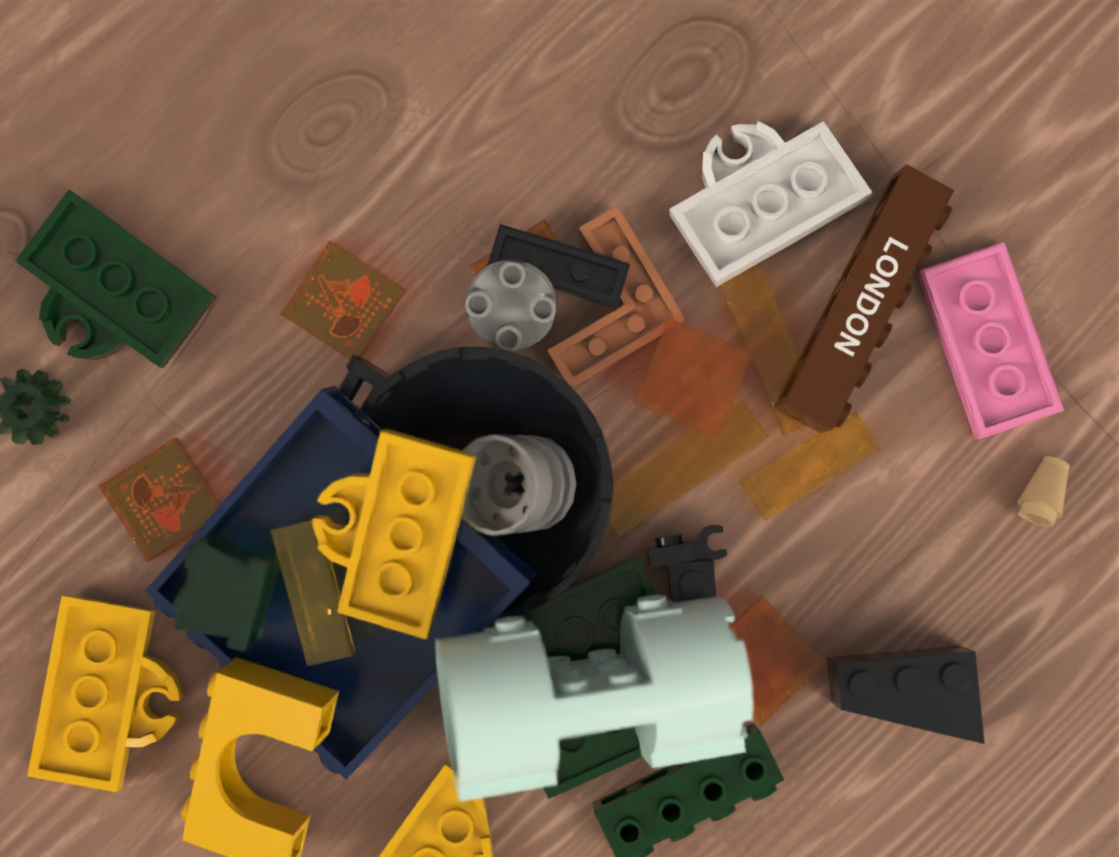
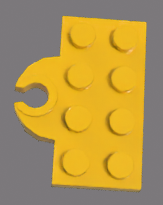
M385 429L380 432L371 474L354 473L332 482L320 494L318 502L324 505L332 502L342 503L350 513V520L346 526L334 523L328 515H318L313 518V529L319 543L317 548L330 561L348 568L337 610L338 613L426 640L431 636L477 455Z
M68 594L61 596L27 774L28 777L118 792L123 788L130 747H144L163 738L177 724L181 715L172 712L166 716H158L151 711L149 706V699L153 692L163 693L170 701H180L184 698L183 688L176 672L163 660L147 655L156 610Z

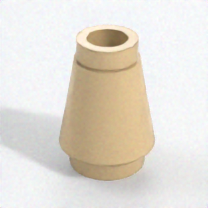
M1043 457L1041 464L1017 501L1018 505H1020L1018 515L1021 518L1036 525L1053 527L1056 519L1062 517L1070 468L1067 462L1055 457Z

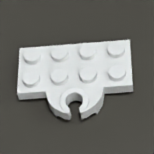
M757 121V124H737L731 126L733 141L742 145L747 151L746 155L740 159H730L723 154L722 140L717 135L710 140L705 152H703L702 180L705 189L670 208V217L715 287H718L868 201L871 198L872 190L824 121L786 143L773 128Z

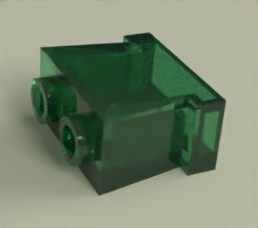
M215 532L197 539L190 546L185 559V568L189 569L186 584L181 587L174 601L173 611L178 613L174 629L229 637L227 647L242 652L247 651L261 639L283 554L269 549L254 553Z

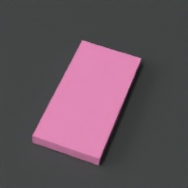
M1005 242L916 272L975 440L1064 411Z

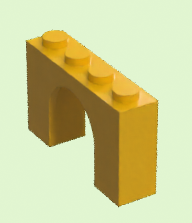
M238 657L221 670H216L207 688V696L211 697L209 711L204 716L198 732V737L203 739L200 754L195 758L190 770V779L194 781L192 793L186 800L181 814V819L185 821L182 841L227 857H300L311 815L266 800L254 793L244 783L238 772L235 762V747L239 736L261 734L313 751L330 733L339 691Z

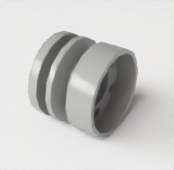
M491 435L478 438L463 449L465 452L477 455L461 516L476 531L493 536L532 532L551 528L565 517L574 500L576 479L574 467L568 455L554 441L536 435Z

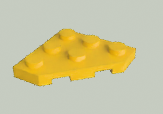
M446 761L378 857H494L485 797L460 801L454 786L451 764Z

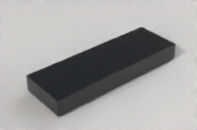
M502 224L499 225L487 264L488 266L501 260H521L530 263L547 276L554 290L617 309L630 267V263Z

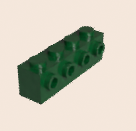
M754 723L745 727L748 736L744 739V753L665 766L593 802L594 813L615 857H646L654 851L653 845L667 838H670L672 842L681 840L695 831V824L709 817L712 821L721 820L736 810L735 804L749 797L753 801H757L773 794L777 790L776 784L784 781V778L760 729Z

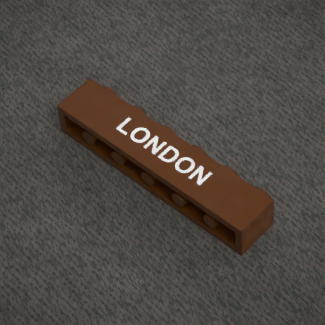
M908 164L892 176L773 408L819 433L831 431L834 426L837 428L841 427L852 407V404L847 401L854 387L860 388L871 371L872 364L867 361L875 347L880 348L891 332L892 324L888 323V320L894 308L900 309L912 290V285L908 281L914 269L919 270L931 253L932 246L927 243L934 229L939 231L950 216L952 207L947 204L954 192L953 189Z

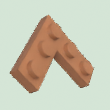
M618 205L579 227V232L591 252L630 263L619 299L623 306L547 350L560 375L572 388H575L686 322L685 317Z

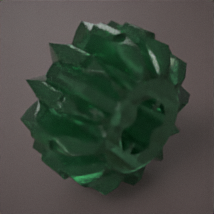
M19 369L16 372L15 380L10 377L0 379L1 385L5 390L4 393H0V419H2L0 422V434L8 435L12 433L13 443L24 444L29 440L32 445H42L45 435L54 438L60 435L55 422H68L70 420L67 414L60 413V407L67 406L71 402L68 396H57L63 387L61 381L55 379L49 381L48 373L45 371L37 370L32 375L29 370ZM32 400H34L36 408L30 409L28 414H26L25 407L30 406Z

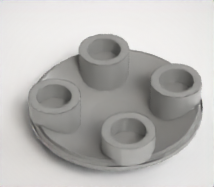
M501 260L485 267L473 279L468 289L465 309L472 328L485 342L499 349L514 352L518 349L534 345L549 332L556 317L557 299L550 280L540 269L521 260Z

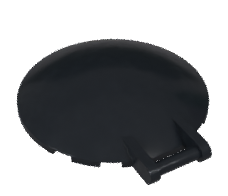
M477 346L438 351L423 356L392 375L368 360L353 354L346 365L349 371L339 390L353 401L364 381L373 385L361 410L382 430L389 429L461 451L476 439L491 435L541 436L551 439L565 450L573 464L576 479L574 500L565 517L548 529L496 535L537 573L526 588L496 620L526 614L528 611L557 598L568 589L584 572L595 556L609 523L613 501V470L609 450L596 418L579 394L564 379L546 366L523 355L497 348Z

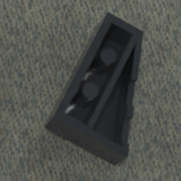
M963 646L827 657L831 703L839 709L985 744L975 651Z

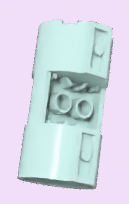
M664 595L638 598V605L624 607L620 624L621 654H616V651L613 649H600L589 652L588 659L571 662L570 657L567 656L546 658L539 630L531 621L525 622L524 617L519 616L498 619L495 621L496 627L484 628L482 633L436 639V664L440 701L454 786L459 800L466 801L557 785L558 739L634 726L640 741L641 755L652 768L744 753V739L748 734L746 728L742 727V722L752 720V684L744 641H738L734 631L728 625V622H733L735 617L728 602L721 596L677 603L671 600L666 601V596Z

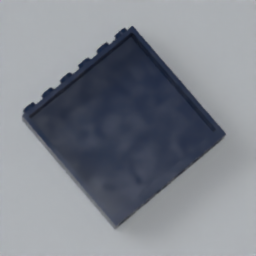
M336 386L323 388L318 392L149 585L145 592L154 599L155 607L162 614L174 618L187 630L188 638L195 645L207 649L220 661L221 669L238 657L339 691L330 733L314 751L319 754L321 763L329 771L335 774L339 773L347 780L438 682L436 639L484 632V628H488L537 573L500 538L476 531L461 517L432 634L427 640L338 613L337 610L348 568L330 561L317 548L319 543L313 529V518L318 515H328L334 523L346 526L350 520V513L342 503L332 502L324 505L317 500L320 494L332 482L354 473L371 474L382 429Z

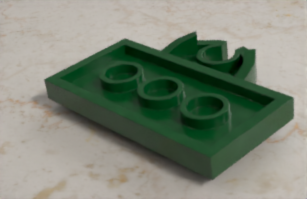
M70 189L15 260V262L51 287L41 302L39 320L43 322L47 337L52 344L60 346L66 341V332L72 323L77 321L84 323L86 327L85 339L80 344L71 346L67 355L78 359L100 360L114 355L127 343L155 365L164 368L216 299L214 294Z

